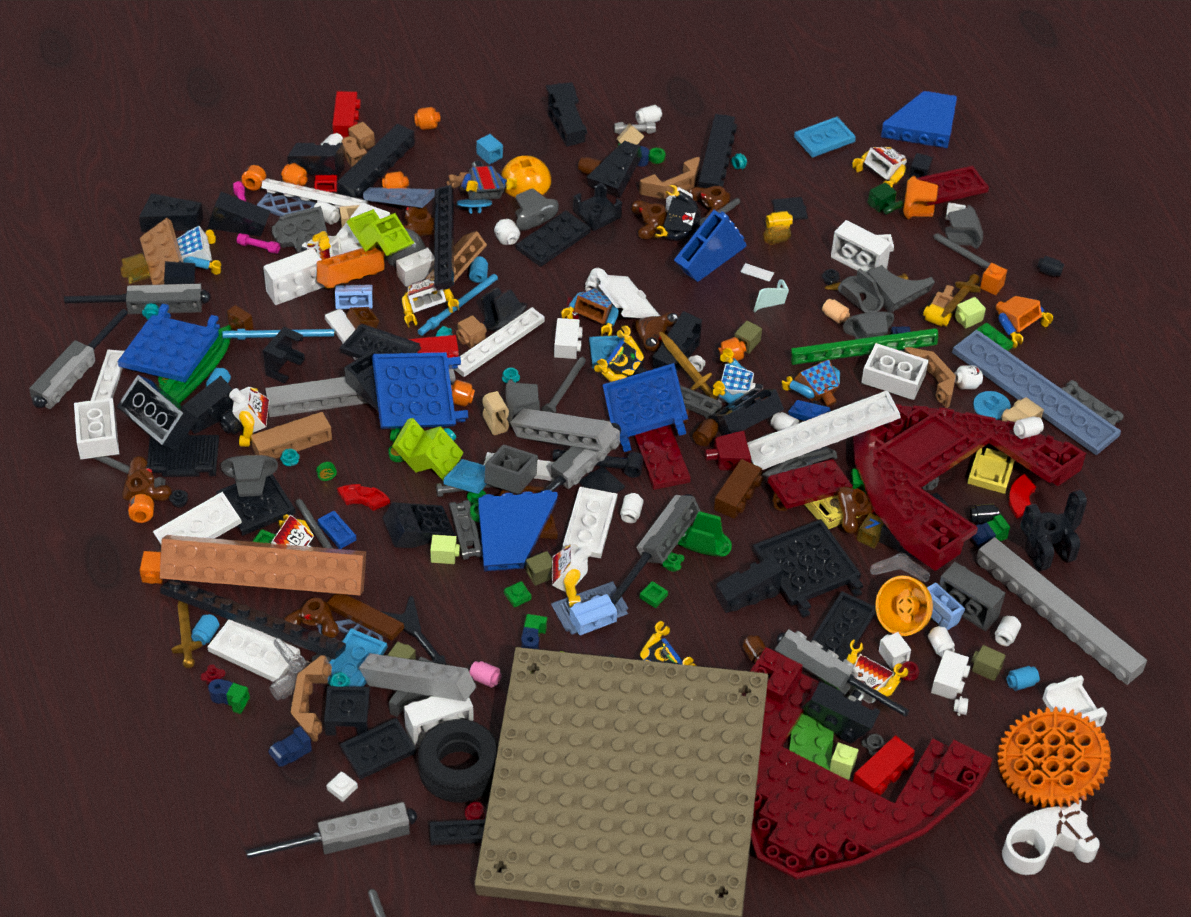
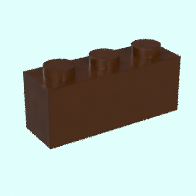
M741 459L715 497L714 510L733 519L736 518L738 513H742L746 506V501L751 500L754 489L762 483V468Z

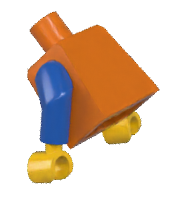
M1014 296L1007 302L1000 301L996 305V311L999 312L998 319L1008 336L1011 335L1014 348L1018 345L1017 341L1020 345L1023 342V336L1015 332L1022 331L1040 317H1042L1040 323L1044 327H1047L1053 320L1052 314L1043 312L1044 309L1041 307L1040 301L1032 298Z

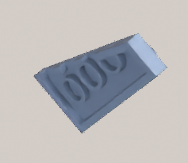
M369 187L363 193L364 200L371 202H384L423 208L435 196L434 189Z

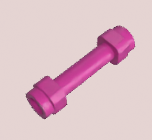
M235 182L233 184L234 194L239 199L246 201L244 185L242 182Z
M238 234L237 244L268 249V252L276 254L280 251V243L275 241L265 242L249 238L247 234Z

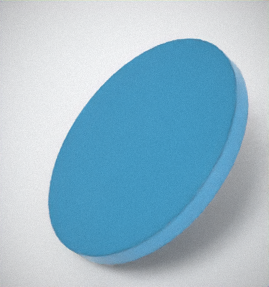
M464 199L457 201V205L468 207L470 214L472 213V207H477V212L481 213V207L492 205V201L486 199Z
M985 391L975 397L973 408L979 415L1002 420L1003 412L1006 409H1010L1011 404L1001 393Z

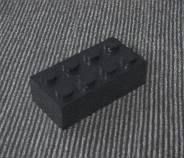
M137 375L117 406L161 445L176 451L197 420L195 416L153 381Z

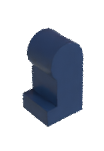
M301 726L293 730L294 734L274 743L270 747L268 753L278 766L281 767L292 763L312 751L311 739Z

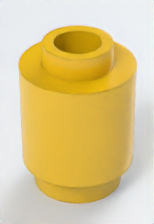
M788 211L770 213V215L766 216L768 229H788L793 224L792 215Z
M931 304L926 306L923 316H925V321L942 327L948 325L952 313L942 317L944 308Z

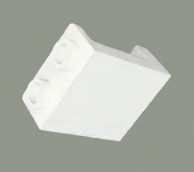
M1082 676L1070 677L1063 682L1052 683L1047 686L1043 701L1050 709V712H1053L1055 707L1058 708V712H1061L1063 707H1065L1066 713L1074 709L1075 715L1082 712L1083 718L1089 716L1090 722H1096V727L1104 724L1107 712L1103 707L1096 708L1082 686L1084 680Z

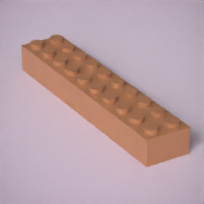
M166 535L162 538L160 578L361 595L364 591L366 551Z

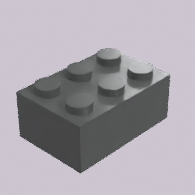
M954 562L941 576L939 585L965 608L961 617L986 632L1000 615L1005 592L969 571L966 567Z

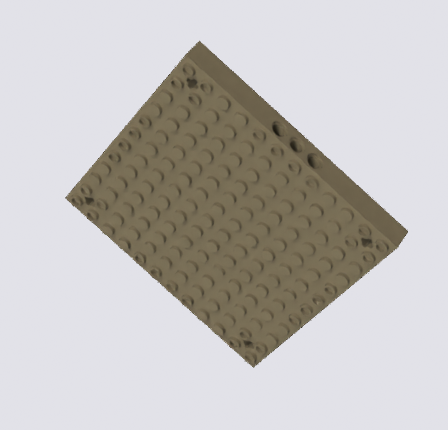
M516 647L475 880L477 895L663 917H742L768 674ZM720 893L725 894L723 898H718Z

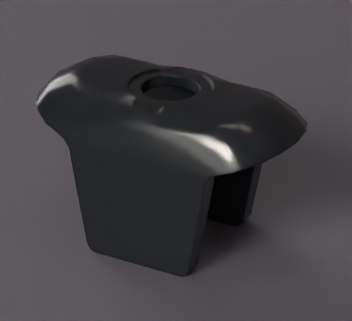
M494 287L481 297L485 314L483 324L486 330L497 331L521 315L526 310L528 304L519 302L512 290L508 289L502 293L498 287Z

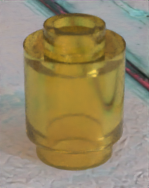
M780 224L766 228L763 234L764 240L769 245L787 241L791 237L789 226Z

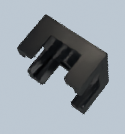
M603 183L596 185L594 196L581 202L580 193L573 196V212L592 231L622 218V202L617 198L615 205H613L606 198L607 187Z
M283 327L263 349L266 376L284 384L289 379V376L278 372L287 361L297 365H301L305 361V354L293 349L291 339L302 342L303 335L286 327Z
M327 687L324 719L326 735L335 736L336 726L357 727V735L369 730L370 687Z

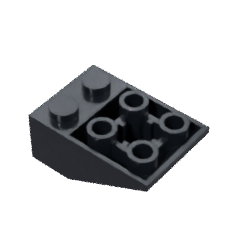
M373 349L344 367L345 381L379 412L372 362L373 354L379 353Z
M392 502L383 517V521L396 548H415L432 543V535L455 536L447 514L441 505Z

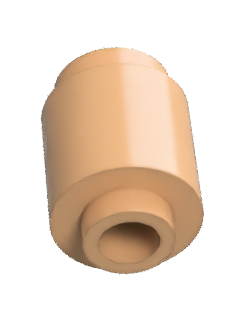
M828 299L822 307L824 314L839 324L845 322L850 316L849 308L836 300Z

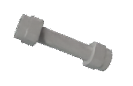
M623 122L615 123V133L621 134L628 125H623ZM655 122L632 125L638 131H647V134H652L656 131Z

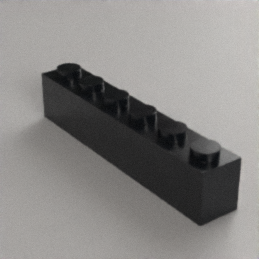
M715 114L698 187L710 188L721 186L724 188V181L722 179H726L727 169L725 167L728 168L730 160L728 156H731L732 146L730 145H734L735 135L733 134L737 132L734 116Z
M397 123L337 181L338 194L358 199L362 197L369 187H373L375 182L380 177H383L385 172L392 168L414 146V131Z

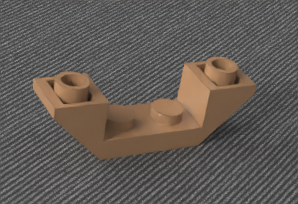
M696 157L684 162L683 174L661 182L655 174L641 179L639 193L645 196L666 199L668 197L666 191L671 194L674 191L669 185H674L677 188L680 187L685 191L694 188L699 173L700 158Z
M906 347L905 353L929 360L927 371L939 383L935 396L946 408L950 407L956 375L934 352Z
M325 656L318 657L297 674L291 714L313 741L318 740V734L322 731V722L315 713H308V699L313 691L312 683L327 684L328 676H331L332 665Z

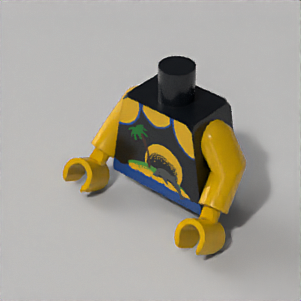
M622 326L624 334L621 330L617 331V336L624 338V341L621 340L607 361L600 359L597 361L599 365L594 367L596 372L602 371V375L610 382L649 371L643 368L644 356L632 336H629L631 331L628 326Z
M662 621L658 622L655 626L657 633H653L640 653L639 660L696 666L691 657H686L682 661L665 638H661V636L669 634L670 628L666 626L661 631L664 623Z

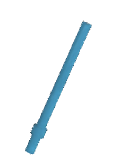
M492 274L458 300L459 308L498 280L497 275ZM452 307L453 312L457 310V307ZM447 308L436 317H431L424 326L418 329L419 335L422 336L429 330H434L441 321L452 313Z
M237 329V331H223V338H238V340H245V338L275 337L280 330ZM334 329L293 330L302 334L303 337L334 336Z

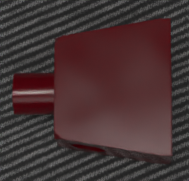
M744 431L715 438L714 449L705 450L706 461L716 460L720 470L734 471L741 459L751 463V455Z

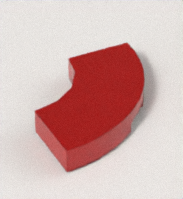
M1025 474L1013 483L1009 494V506L1016 519L1023 516L1026 506L1031 505L1029 497L1036 490V486Z
M351 484L337 488V492L346 506L350 504H363L374 511L390 504L388 496L374 487L369 488L361 486V484Z

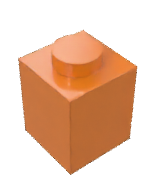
M991 263L983 273L981 289L997 295L1004 286L1007 270Z
M144 551L140 566L142 582L162 584L163 579L160 578L161 552Z

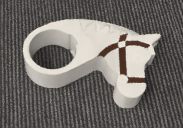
M1079 800V804L1074 803L1071 807L1063 806L1062 808L1050 807L1041 809L1018 820L1011 828L1002 850V857L1006 865L1019 874H1035L1044 867L1054 846H1058L1066 851H1072L1076 858L1082 862H1091L1098 851L1099 840L1087 827L1088 815L1080 810L1082 801ZM1027 841V843L1035 845V848L1040 853V857L1034 859L1024 858L1018 855L1011 845L1016 842Z

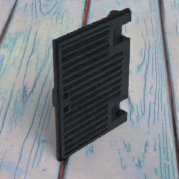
M187 434L177 451L161 445L155 438L150 436L147 468L152 470V474L162 473L163 477H200V472H209V476H216L219 435Z

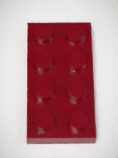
M973 166L916 178L920 181L938 185L936 201H924L927 206L986 193L989 189V186Z
M670 425L633 435L638 451L644 457L643 464L653 490L690 483L691 477Z
M834 459L771 475L767 480L786 509L837 496L840 487L853 488Z

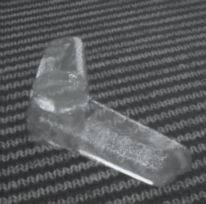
M898 553L893 557L871 565L870 568L872 575L900 569L923 582L929 581L930 578L929 572L910 559L905 553Z
M280 638L274 640V646L288 663L287 668L291 673H298L311 664V662L305 661L302 656L294 654Z

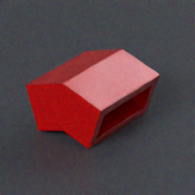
M315 175V189L337 192V175Z

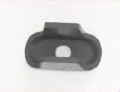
M533 188L516 195V201L521 207L516 210L518 218L516 226L519 231L528 230L554 218L559 209L557 200L547 199Z
M968 204L966 209L949 212L948 218L951 226L945 228L947 239L958 245H970L978 249L983 241V230L975 209Z
M861 268L857 270V276L846 278L838 287V291L865 313L878 312L883 307L884 299L878 290L875 280ZM860 293L866 294L867 298L864 301L861 300Z
M882 311L853 315L844 322L843 329L845 333L854 336L856 339L884 336L894 321V314Z
M512 379L507 382L505 387L506 406L509 410L507 420L512 427L510 422L523 408L540 411V401L538 399L537 384L515 383Z
M245 455L223 460L221 468L224 474L235 479L240 497L261 496L266 478L276 472L278 462L275 458L268 455Z

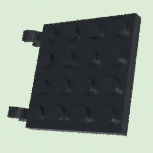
M822 519L753 545L752 550L760 562L768 559L766 555L770 553L774 555L783 570L780 591L790 606H798L802 618L810 615L808 609L811 608V605L807 600L849 584L854 597L862 595L860 588H863V584L860 581L861 573Z

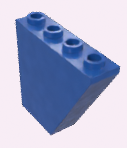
M923 91L883 123L881 137L948 148L957 96Z
M713 210L674 259L683 272L697 282L747 246L743 240L744 236L739 233V230L734 226L735 224L729 220L730 217L722 211L719 213Z
M544 490L541 493L533 494V492L528 491L521 493V495L504 493L502 496L487 494L478 498L484 571L524 569L526 559H529L557 502V492Z

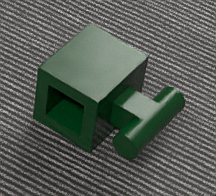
M886 182L871 189L869 192L868 203L877 212L883 211L887 215L904 206L901 200L895 202L897 192Z

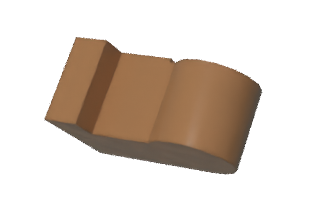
M345 137L342 139L343 154L352 168L367 152L365 149H359L354 137Z

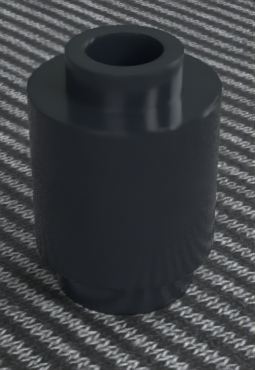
M1046 255L1044 258L1040 257L1037 268H1040V273L1052 277H1060L1064 267V263H1061L1060 260Z
M994 503L970 507L972 523L984 524L992 521L995 516L999 515V508L995 507Z

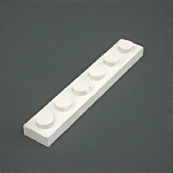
M268 178L262 181L261 188L267 189V192L277 193L278 191L288 197L296 195L306 201L314 199L317 202L332 203L337 208L361 205V203L367 204L368 202L367 200Z
M530 308L461 355V365H458V368L454 370L465 377L544 323L545 317L534 308Z

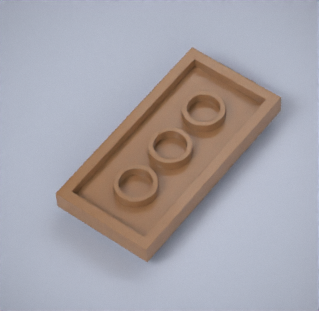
M168 218L140 237L153 285H164L165 261L183 262L172 222Z

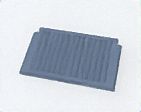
M612 581L576 595H580V602L584 603L597 595L603 596L607 594L611 598L617 588ZM621 597L614 605L617 609V618L628 614L626 611L628 607ZM568 598L551 603L565 631H570L571 635L578 633L570 620L571 607H569Z

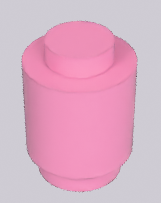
M475 661L469 672L474 681L491 688L498 685L502 677L499 668L483 661Z

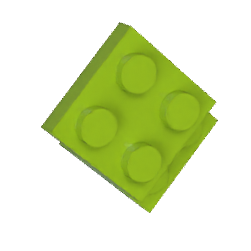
M372 209L347 221V224L365 252L381 246L386 256H389L414 244L395 213L380 219L375 210Z
M414 418L407 419L392 445L415 472L432 468L443 481L447 474L458 464L464 453L441 426L424 431Z

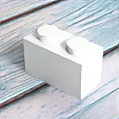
M428 248L396 260L397 276L405 287L424 280L434 269L435 256Z
M557 319L554 357L576 359L577 352H581V341H578V338H582L583 327H579V320Z
M945 650L931 693L952 700L956 699L957 693L962 694L965 684L962 679L963 677L967 678L971 667L967 665L969 657Z

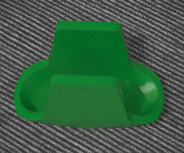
M701 511L697 513L693 525L687 529L677 543L688 550L717 557L728 555L732 547L730 539L723 534L721 517Z

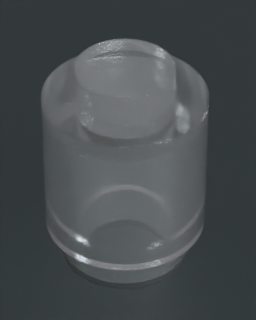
M289 671L273 681L269 688L275 699H285L294 693L297 673L293 674Z

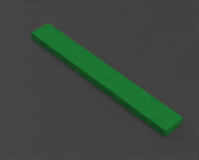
M935 328L791 348L792 365L867 355L871 354L876 343L896 350H903L906 347L918 348L937 345L938 330Z

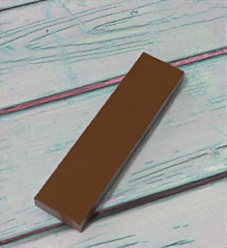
M336 593L327 602L330 610L391 641L404 629V623L346 594Z

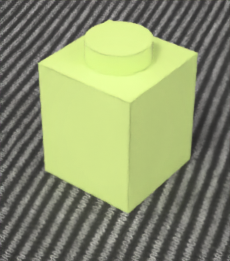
M974 297L957 305L955 318L965 328H968L983 321L986 308Z
M432 535L431 563L455 564L456 556L460 555V544H457L456 536Z
M838 743L831 760L830 771L849 780L856 763L858 749Z

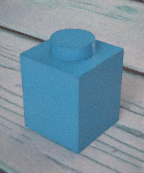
M489 134L477 140V154L490 165L503 158V145Z

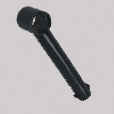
M554 449L553 460H558L566 450ZM630 452L627 458L606 456L603 461H599L595 466L624 469V473L627 476L636 478L641 475L644 457L638 452Z

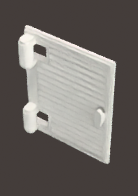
M597 271L596 274L591 275L593 280L601 281L599 287L616 308H623L621 313L623 317L644 318L660 316L647 301L644 292L638 290L628 276L604 275L602 271Z

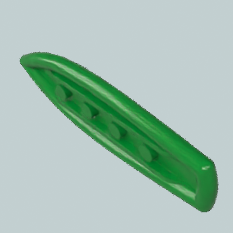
M230 325L218 329V338L186 382L168 379L162 390L179 404L184 401L209 376L224 357L231 338H223V331H231Z

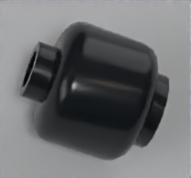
M232 407L220 416L221 421L219 424L226 434L236 435L244 429V426L234 416Z

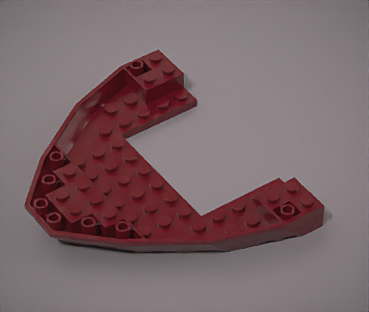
M895 404L901 418L852 436L855 464L873 510L903 548L934 571L960 555L963 543L977 533L978 527L921 489L923 486L989 443L1049 483L1052 482L1057 486L1081 471L1086 456L1085 452L1066 441L1062 443L1050 435L1038 434L1020 439L1014 433L1015 422L1007 420L1005 422L979 414L955 412L954 409H936L926 406L910 407Z
M766 647L750 672L768 674L751 840L757 859L795 879L858 865L926 834L981 787L990 771L992 758L956 740H953L949 747L932 739L898 799L893 803L782 747L805 711L801 706L809 690L819 683L802 674V664Z

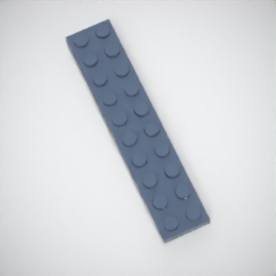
M975 330L953 347V354L970 366L978 367L984 376L1018 400L1027 397L1043 408V418L1095 455L1099 454L1120 436L1121 431L978 330Z

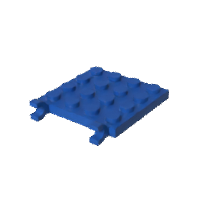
M162 304L158 315H152L118 359V366L186 382L219 336L218 329L220 325L216 324L219 319L218 316L211 315L207 327L169 319L171 317V313H167L169 305Z
M447 352L373 354L372 362L381 429L403 428L407 419L414 418L421 427L455 426L456 422H465V419L469 418L468 410L454 411L449 368L457 369L458 365H461V357L447 358Z
M674 363L603 384L610 422L617 423L621 427L620 442L624 452L632 450L628 437L675 423L679 436L687 434L683 421L688 419Z

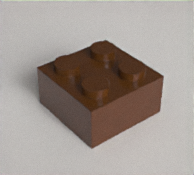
M236 305L227 311L228 322L232 330H254L252 315Z
M350 307L346 315L355 329L361 323L373 328H377L379 323L378 318L369 307Z

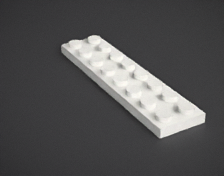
M887 390L750 441L747 444L753 464L761 467L763 470L901 418Z

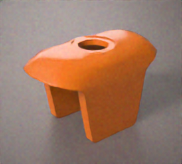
M915 176L908 180L904 203V215L907 219H910L912 216H933L934 205L927 206L924 201H936L938 185L920 181Z

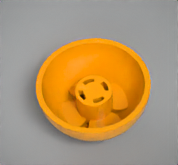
M525 155L512 159L506 164L501 173L504 179H517V188L504 189L507 194L513 197L531 188L543 195L551 186V175L547 166L533 156Z
M893 577L882 585L877 594V617L882 626L892 634L898 632L901 636L913 635L921 631L932 616L933 600L931 594L922 582L913 577Z

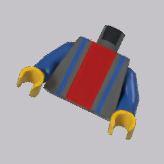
M481 161L472 163V168L464 176L462 188L468 191L469 200L499 199L505 188L507 190H510L511 187L517 188V179H504L496 172L494 167H483Z

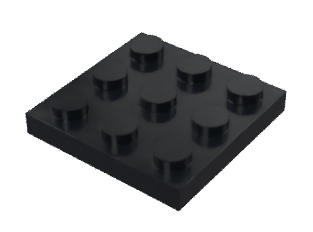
M273 474L266 478L261 496L240 497L236 483L216 491L217 494L223 492L240 517L242 523L236 527L242 536L282 520L284 515L296 514L294 506Z

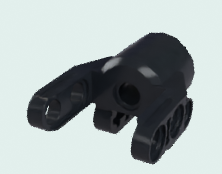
M1082 490L1073 491L1069 494L1064 513L1062 514L1041 513L1035 503L1025 507L1020 527L1027 537L1026 553L1033 560L1037 571H1044L1051 567L1054 557L1052 544L1054 543L1058 548L1057 555H1060L1066 563L1077 559L1080 539L1074 531L1081 524L1087 505V499Z

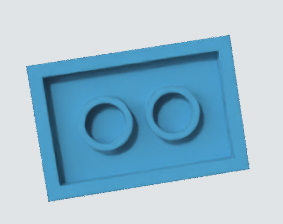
M838 117L799 130L794 135V138L812 158L855 142V135Z
M350 629L343 640V643H346V650L335 660L331 659L330 661L332 673L331 676H328L327 683L330 684V680L335 673L341 672L349 677V687H364L366 680L359 667L370 653L383 655L388 646L383 641Z

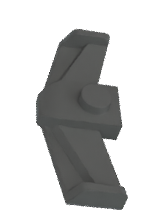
M824 446L779 463L763 473L762 476L766 484L770 486L767 480L771 475L813 465V463L829 458L837 459V453L835 450Z

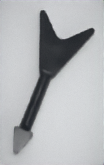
M413 596L409 597L405 613L403 614L380 611L404 623L402 631L415 637L433 659L434 663L446 665L444 655L440 656L421 632Z

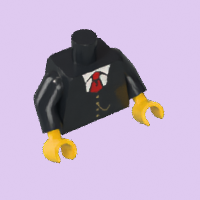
M669 185L674 191L672 194L666 191V194L668 196L675 195V198L672 197L664 227L659 226L655 228L661 231V235L655 234L654 236L656 238L664 236L666 239L679 241L694 235L697 227L700 228L699 222L703 217H700L701 211L691 196L680 190L678 191L676 186Z

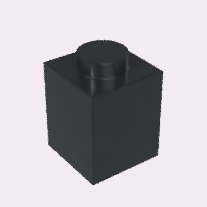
M916 153L911 165L909 179L912 176L916 178L928 176L933 157Z

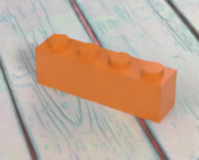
M379 247L367 252L360 248L317 261V282L327 288H332L337 284L348 283L353 279L374 275L384 270V251Z

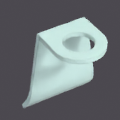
M779 280L777 288H764L760 290L753 312L761 308L784 304L789 291L785 281Z

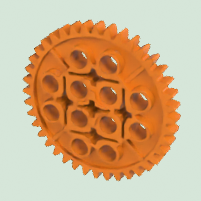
M1046 707L1043 713L1039 708L1037 715L1030 711L1029 718L1022 715V722L1016 719V726L1010 725V732L1005 731V738H1001L1002 745H999L998 752L1000 774H1002L1003 781H1006L1007 787L1012 789L1013 794L1018 792L1019 799L1025 796L1026 803L1033 800L1034 806L1041 802L1042 808H1045L1047 803L1050 804V807L1058 804L1062 808L1063 803L1071 807V801L1079 804L1080 797L1086 801V794L1093 796V789L1099 790V783L1104 784V777H1108L1107 770L1110 769L1109 762H1111L1108 740H1106L1105 733L1101 732V727H1096L1095 721L1090 722L1089 716L1083 718L1082 712L1075 715L1074 709H1072L1069 713H1066L1065 707H1063L1061 712H1058L1057 707L1053 709V712H1050V709ZM1067 756H1073L1071 759H1066ZM1022 768H1026V769H1027V770H1025V771H1019V770L1022 769ZM1057 769V771L1051 772L1050 770ZM1041 782V784L1035 785L1034 783Z

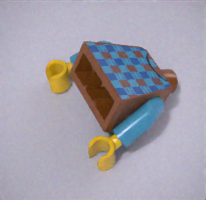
M594 288L586 292L577 293L569 304V308L562 310V318L567 316V319H573L572 312L574 311L602 324L606 323L607 325L601 328V336L605 332L609 333L608 336H612L611 327L615 325L619 315L618 308L614 306L605 293Z
M829 359L801 371L794 379L795 381H793L791 376L787 377V382L782 380V388L784 390L792 389L812 402L823 399L827 407L837 402L833 393L839 388L840 371L831 364Z

